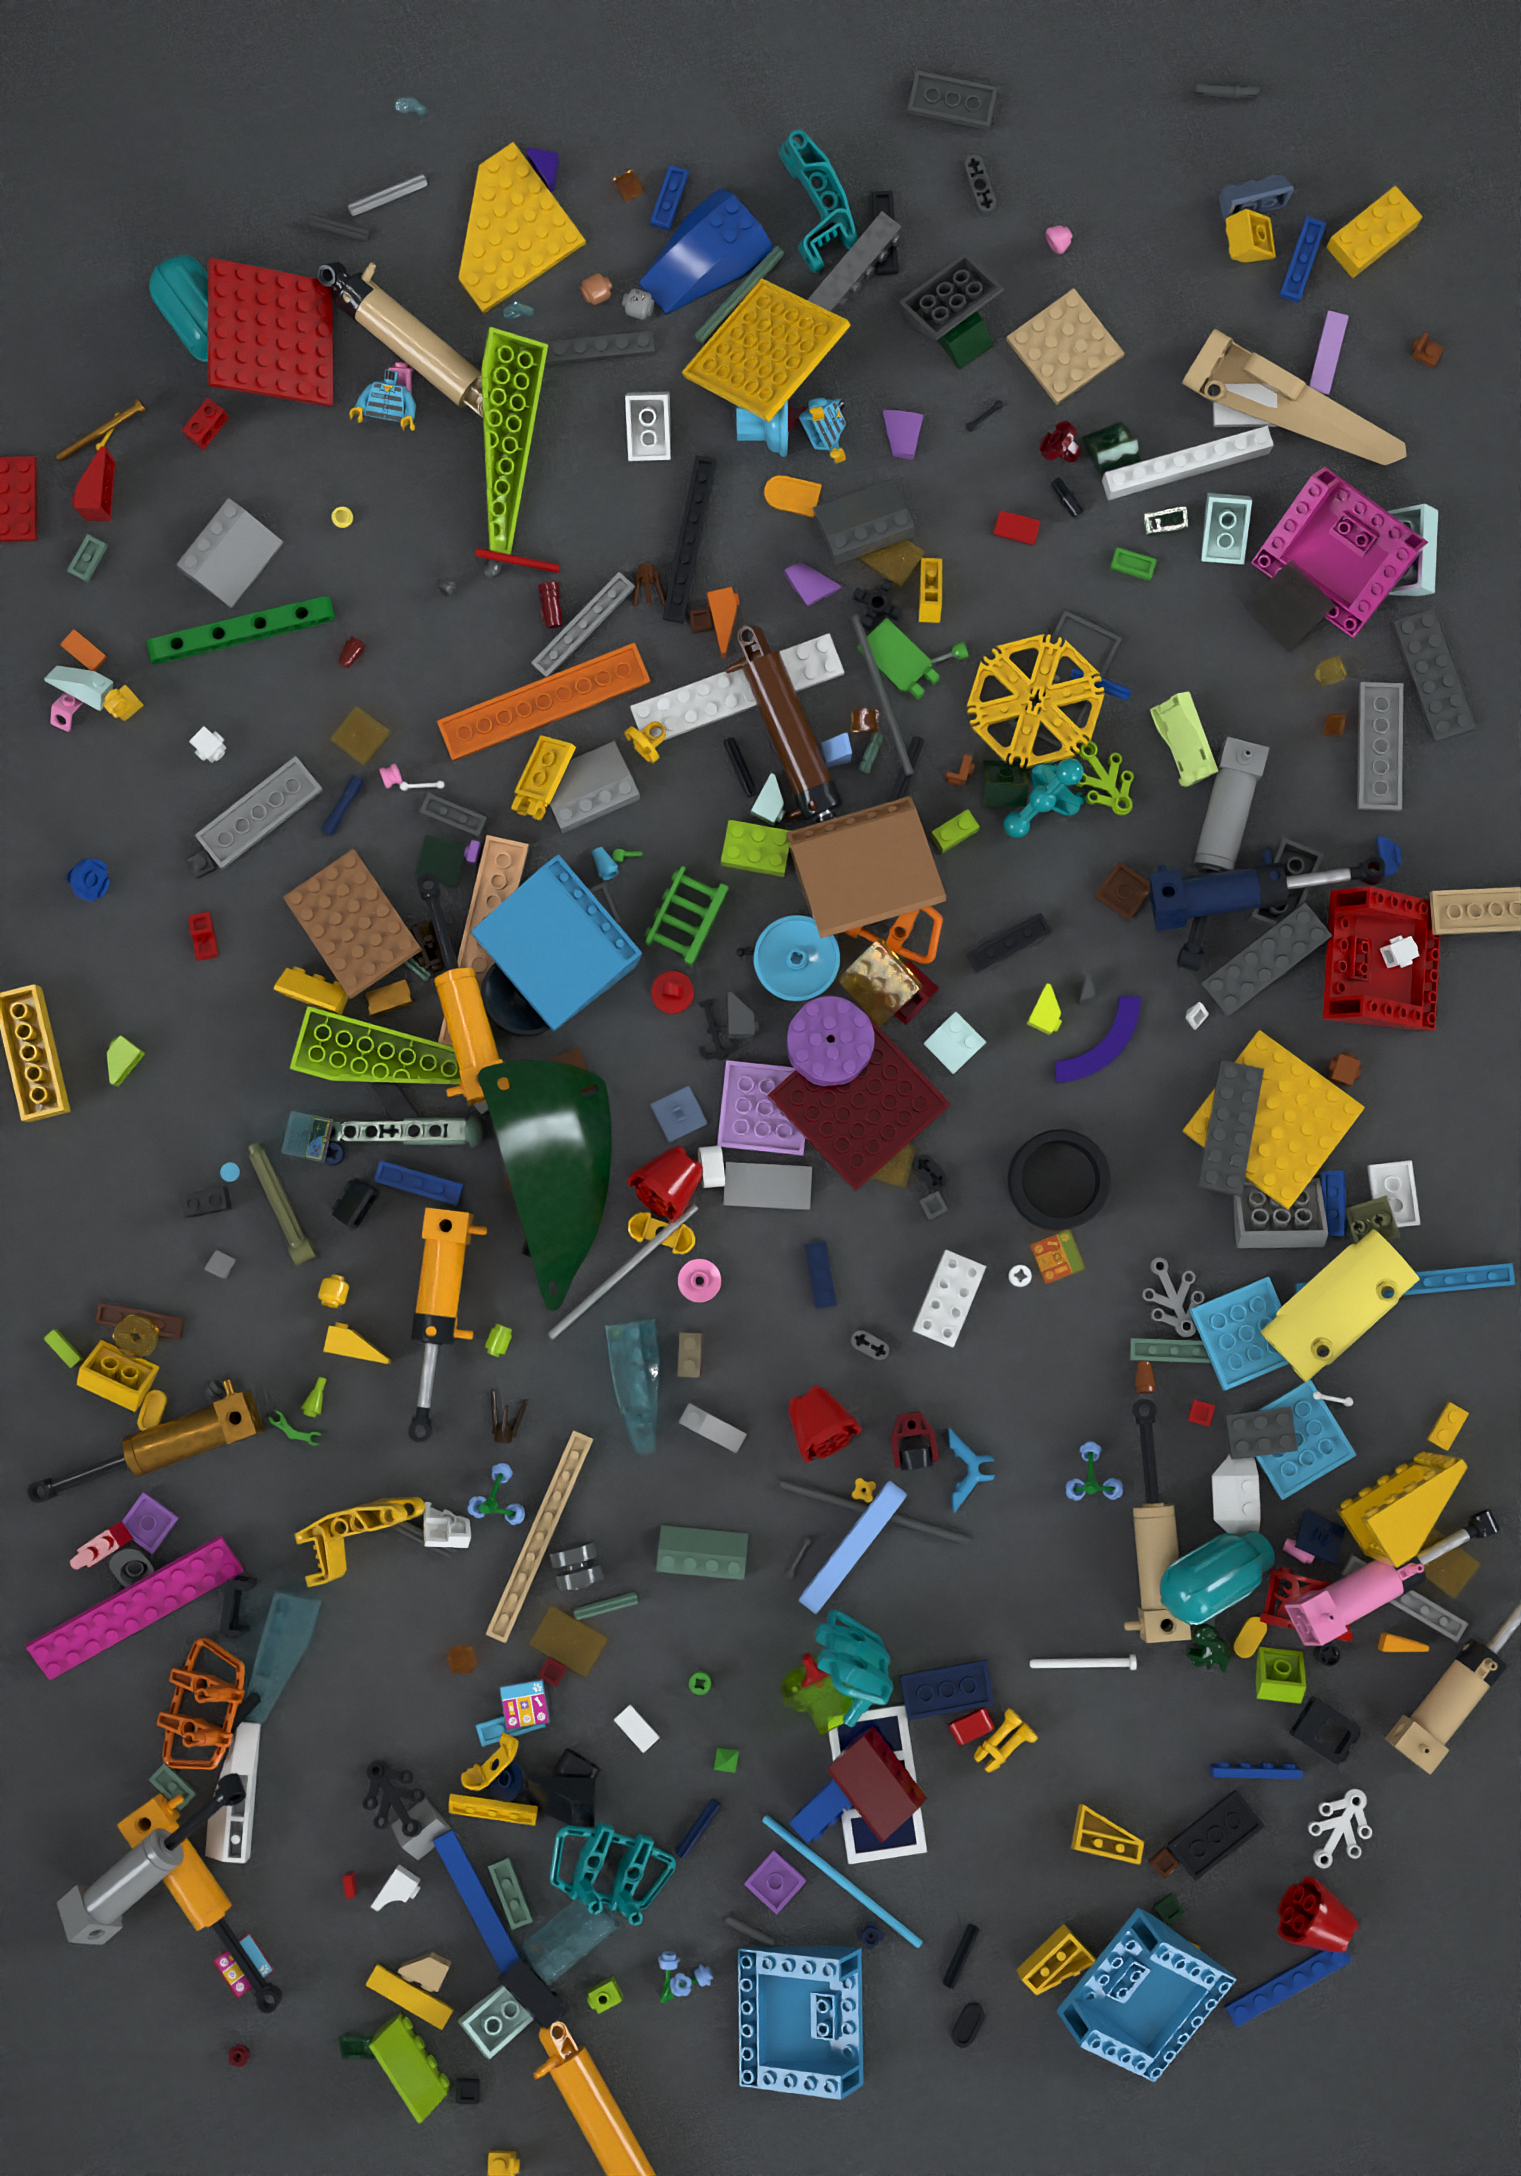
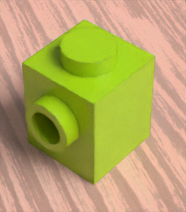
M614 1976L589 1988V1996L587 1997L592 2010L596 2009L598 2014L623 2000V1994Z

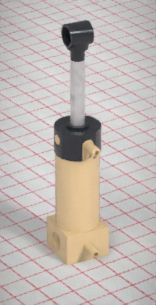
M1521 1601L1486 1645L1470 1638L1455 1657L1454 1662L1411 1717L1408 1718L1403 1715L1385 1737L1386 1741L1428 1774H1432L1449 1752V1749L1444 1745L1486 1691L1493 1686L1507 1668V1665L1499 1659L1500 1657L1497 1653L1521 1623Z

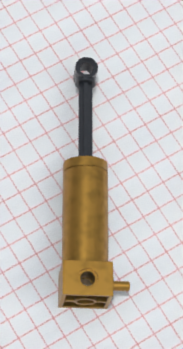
M231 1379L224 1380L222 1383L227 1396L213 1402V1405L124 1438L122 1441L123 1454L54 1480L47 1478L35 1481L29 1485L27 1496L34 1503L46 1502L56 1497L58 1492L126 1466L130 1468L135 1477H140L223 1445L239 1442L263 1433L265 1428L252 1392L250 1390L235 1393ZM238 1412L242 1416L241 1422L237 1419ZM39 1486L45 1489L43 1497H40L37 1493Z

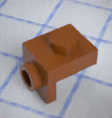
M964 754L959 774L946 771L944 780H947L948 784L953 786L965 785L967 776H972L975 763H971L973 756Z

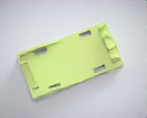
M1189 691L1178 693L1161 705L1150 709L1158 732L1171 748L1182 778L1178 779L1181 786L1185 788L1190 787L1218 772Z

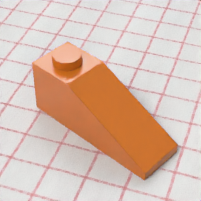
M732 587L707 592V599L722 659L727 656L736 619L737 606L740 605L738 593H733Z

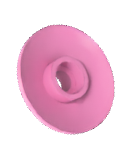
M695 1259L686 1263L680 1270L678 1286L681 1293L690 1301L706 1302L718 1293L721 1287V1275L718 1268L712 1262L705 1259ZM697 1277H703L704 1283L702 1285L696 1284Z

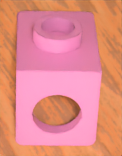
M64 692L52 704L50 723L69 732L71 730L72 715L84 702ZM56 715L63 716L66 724L60 723Z

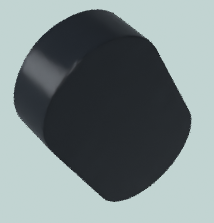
M967 2004L953 2027L952 2040L960 2048L969 2047L973 2043L984 2021V2011L979 2004Z

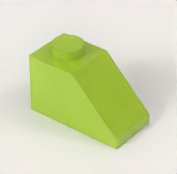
M121 1035L115 1037L108 1046L110 1049L107 1051L109 1080L112 1085L119 1087L145 1055V1052Z

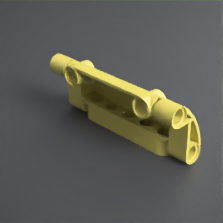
M1372 1229L1357 1244L1348 1246L1278 1310L1276 1317L1260 1333L1292 1365L1297 1375L1307 1383L1324 1366L1331 1364L1398 1303L1399 1298L1420 1279L1387 1240L1375 1229ZM1386 1291L1394 1292L1391 1298L1383 1297ZM1323 1349L1330 1351L1326 1357H1320L1318 1353Z

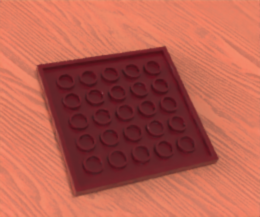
M869 1016L868 1018L874 1031V1048L869 1063L854 1080L844 1085H827L825 1087L811 1083L795 1070L767 1095L772 1103L855 1192L951 1105Z

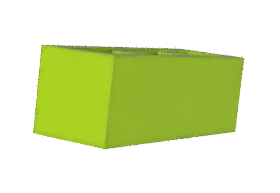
M53 1329L43 1338L70 1368H75L84 1360L57 1329Z

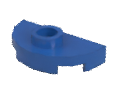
M1377 836L1375 840L1378 857L1382 858L1385 862L1383 879L1391 877L1398 870L1402 862V854L1399 846L1387 837Z

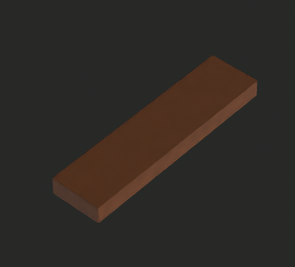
M99 1302L94 1323L181 1339L185 1318Z

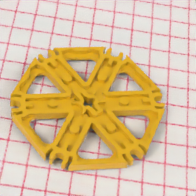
M1045 634L1002 644L996 646V649L993 648L991 651L995 658L989 660L986 656L983 657L985 664L982 661L980 662L967 704L968 715L975 714L977 716L976 719L970 720L972 730L1005 763L1009 755H1011L1009 758L1010 765L1013 764L1014 759L1019 758L1021 760L1020 768L1025 766V760H1028L1027 769L1038 764H1047L1075 757V754L1070 750L1071 748L1076 754H1079L1080 750L1076 745L1077 743H1083L1085 746H1088L1086 738L1091 742L1105 693H1103L1104 687L1096 688L1094 686L1097 682L1102 681L1100 673L1066 640L1063 647H1061V637L1058 638L1056 644L1050 643L1051 635L1049 634L1046 637L1045 643H1043ZM1030 648L1038 650L1039 653L1031 680L1009 659L1012 653ZM1062 657H1069L1084 673L1082 678L1052 685ZM988 676L996 677L1013 694L987 702L980 701L983 684ZM1039 691L1038 697L1041 703H1037L1032 711L1033 705L1030 699H1034ZM1081 701H1089L1092 704L1088 722L1084 728H1078L1058 707ZM1019 717L1009 747L1001 746L988 733L989 725ZM1040 723L1061 742V750L1042 756L1033 754L1032 749Z

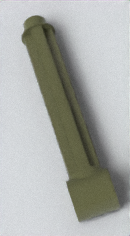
M259 1142L248 1146L247 1149L250 1153L248 1158L252 1162L290 1244L288 1251L292 1260L298 1266L317 1257L311 1240L305 1237L267 1156L266 1149H262Z

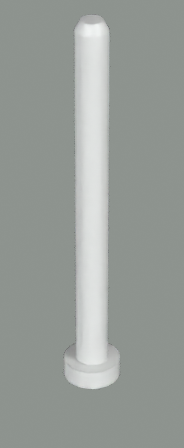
M1130 1654L1129 1658L1030 1660V1667H1130V1670H1136V1655Z

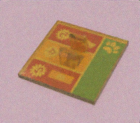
M1070 1229L1029 1245L1045 1285L1086 1269Z

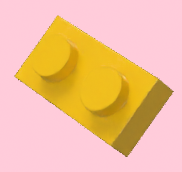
M1447 1402L1427 1440L1448 1451L1469 1413L1453 1403Z

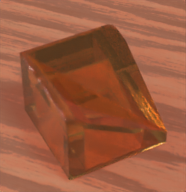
M453 1646L446 1655L451 1671L454 1674H471L478 1665L472 1646Z

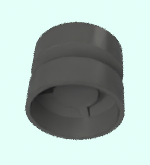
M594 1541L566 1547L549 1554L553 1568H566V1571L555 1576L559 1591L569 1589L574 1591L586 1588L604 1578L600 1564H587V1561L598 1556Z

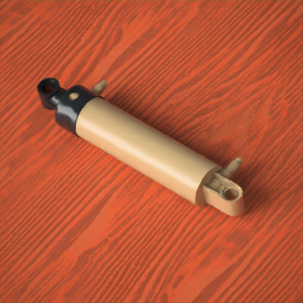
M332 262L320 266L317 272L318 279L322 285L331 286L339 293L336 304L354 321L359 322L460 408L468 405L483 418L481 372L385 293L371 279L376 268L375 263L371 262L364 273L358 272L352 277L347 274L344 265L340 262Z

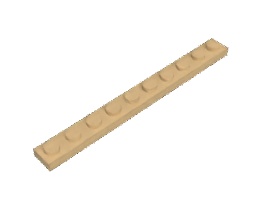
M573 1430L485 1635L504 1643L507 1642L593 1442V1438Z

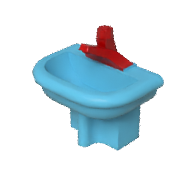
M787 400L774 417L767 422L737 406V441H766L767 447L771 451L785 457L788 453V436L797 422H801L799 416L806 410V407L795 408Z

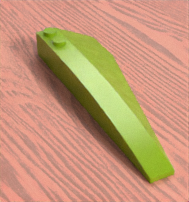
M493 327L488 329L481 368L489 550L511 555L548 344Z
M307 1006L289 1068L331 1081L460 1085L459 1081H461L459 1066L454 1049L451 1046ZM508 1079L509 1086H512L510 1079Z

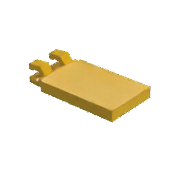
M540 735L514 791L517 796L512 804V810L517 811L519 815L526 816L528 814L536 820H542L546 812L545 807L548 804L550 805L576 749L572 743Z

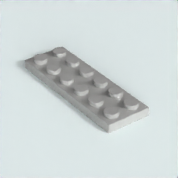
M1360 682L1357 810L1401 811L1403 683Z
M295 756L195 834V837L223 870L321 793L323 789Z

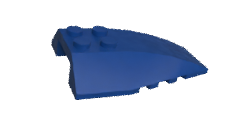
M719 188L687 215L642 277L639 285L645 292L652 295V300H655V303L667 315L690 304L692 300L698 297L702 298L708 295V292L714 289H720L726 286L727 283L744 277L762 262L774 247L761 224L736 196Z

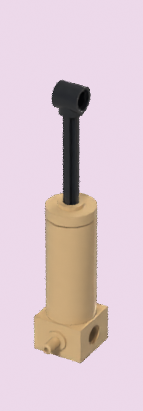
M1140 1399L1132 1406V1413L1136 1424H1139L1146 1493V1503H1143L1142 1506L1133 1507L1142 1607H1138L1139 1621L1125 1622L1124 1629L1126 1631L1140 1630V1638L1146 1643L1191 1640L1190 1625L1175 1618L1160 1601V1581L1163 1573L1170 1564L1179 1559L1176 1519L1174 1515L1175 1508L1173 1504H1164V1502L1159 1501L1152 1423H1155L1157 1408L1152 1401ZM1146 1404L1150 1411L1147 1416L1143 1417L1139 1412V1408ZM1167 1619V1625L1161 1628V1622Z

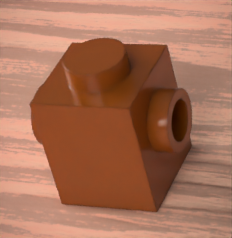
M1347 1052L1338 1054L1335 1058L1332 1057L1328 1065V1070H1331L1328 1080L1346 1087L1352 1086L1354 1080L1360 1076L1362 1068L1359 1065L1361 1061L1355 1059V1055Z

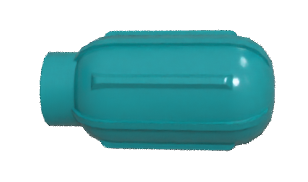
M180 254L167 258L160 264H157L149 279L151 298L190 353L196 359L208 362V274L202 265L190 255Z
M1249 1531L1242 1536L1232 1533L1219 1535L1169 1565L1160 1581V1601L1180 1621L1188 1625L1204 1623L1248 1596L1261 1584L1263 1573L1272 1568L1275 1562L1273 1548L1269 1541L1256 1531Z

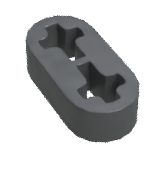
M857 1330L852 1334L851 1344L857 1350L876 1360H884L889 1355V1347L884 1341L863 1330ZM864 1334V1339L869 1342V1345L860 1344V1346H857V1341L854 1339L855 1336ZM882 1344L884 1346L883 1350L886 1351L885 1354H880L877 1357L875 1355L876 1351L870 1348L871 1345L879 1347Z

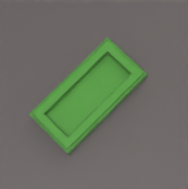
M1116 547L1110 569L1150 581L1157 559Z

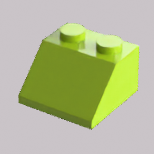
M1259 1647L1255 1679L1257 1699L1301 1704L1306 1690L1303 1652Z

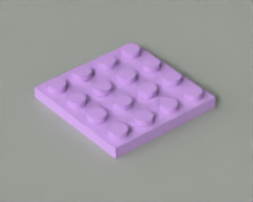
M726 1060L717 1146L803 1156L805 1137L767 1097L771 1091L795 1071L793 1067Z

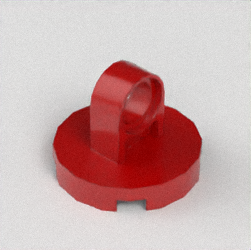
M667 971L659 975L654 981L651 988V997L655 1006L662 1012L679 1014L691 1005L694 997V988L690 979L683 973Z

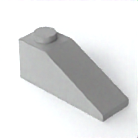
M692 1403L688 1404L678 1422L737 1453L747 1435L745 1432Z

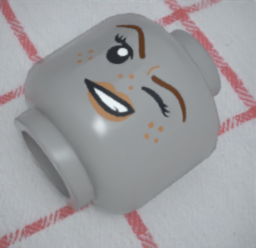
M632 289L629 294L625 293L622 301V306H625L626 315L641 320L651 316L655 300H652L650 293L639 289Z

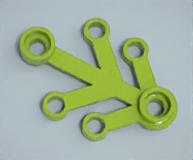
M1088 741V746L1082 744L1079 747V755L1081 758L1088 760L1099 779L1087 776L1084 773L1082 777L1084 782H1079L1075 785L1078 787L1088 785L1108 791L1111 797L1099 795L1097 791L1092 790L1086 795L1085 800L1090 805L1099 803L1110 806L1117 815H1127L1133 806L1132 800L1128 796L1130 784L1134 779L1133 773L1131 771H1124L1120 775L1119 780L1122 785L1119 793L1115 784L1122 756L1119 753H1113L1109 756L1108 764L1110 767L1107 774L1095 756L1098 751L1096 744L1092 741ZM1084 749H1087L1090 754L1087 755L1084 752ZM1112 757L1117 758L1118 763L1113 762ZM1124 775L1129 777V781L1124 779ZM1090 795H1094L1096 800H1091ZM1118 803H1122L1124 808H1120Z

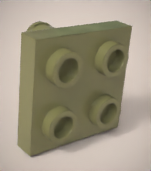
M1387 1195L1346 1208V1217L1355 1244L1372 1229H1375L1387 1241L1401 1237Z

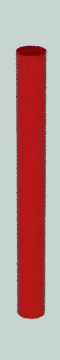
M476 548L475 556L559 573V564Z

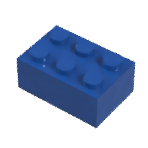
M832 1779L795 1814L789 1824L806 1843L811 1839L817 1841L828 1828L827 1824L830 1826L834 1825L844 1813L843 1809L848 1811L853 1805L834 1779Z

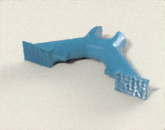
M948 1428V1447L954 1450L955 1457H960L967 1464L968 1468L967 1476L961 1483H956L957 1489L951 1492V1508H953L952 1511L955 1513L978 1482L992 1481L995 1478V1474H980L978 1471V1466L982 1462H992L994 1458L991 1455H976L951 1428Z

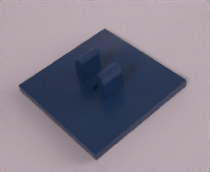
M1305 1510L1295 1547L1336 1565L1346 1528Z

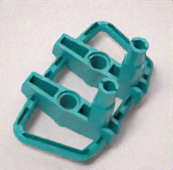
M831 1610L827 1616V1624L820 1623L815 1631L816 1641L826 1646V1650H822L817 1657L818 1669L831 1675L833 1686L842 1696L847 1699L855 1698L852 1701V1706L843 1716L844 1723L854 1727L861 1715L868 1710L872 1703L878 1705L887 1704L890 1693L893 1691V1684L888 1674L890 1656L886 1652L883 1641L878 1634L842 1611ZM836 1619L840 1620L850 1628L835 1625Z
M601 1821L598 1822L594 1829L568 1825L562 1827L556 1834L549 1879L552 1885L568 1893L572 1900L579 1899L580 1902H583L591 1914L592 1912L594 1915L599 1914L603 1908L602 1903L608 1904L611 1911L618 1910L619 1913L627 1917L631 1925L637 1926L643 1920L639 1910L646 1909L675 1871L676 1861L669 1853L653 1847L651 1836L638 1833L635 1838L614 1833L611 1824L602 1823ZM567 1835L588 1837L584 1846L579 1851V1858L571 1884H568L558 1878L564 1838ZM612 1841L629 1846V1848L619 1861L611 1893L607 1895L596 1892L593 1883L603 1867L606 1853ZM649 1855L666 1862L667 1867L641 1901H635L632 1895L643 1877Z

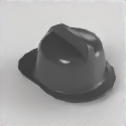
M132 1548L117 1551L111 1557L109 1563L112 1573L125 1588L155 1572L148 1559L139 1550Z

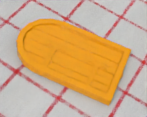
M778 475L772 477L767 482L764 488V496L766 502L776 509L814 518L813 507L817 506L819 502L818 499L822 485Z

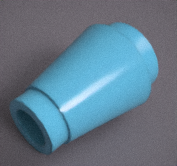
M603 847L592 851L599 877H602L603 880L615 877L618 874V866Z

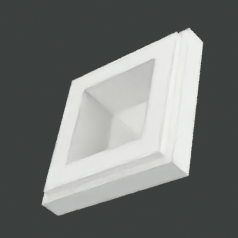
M1198 1002L1187 1010L1185 1018L1192 1028L1196 1030L1209 1013L1203 1004Z

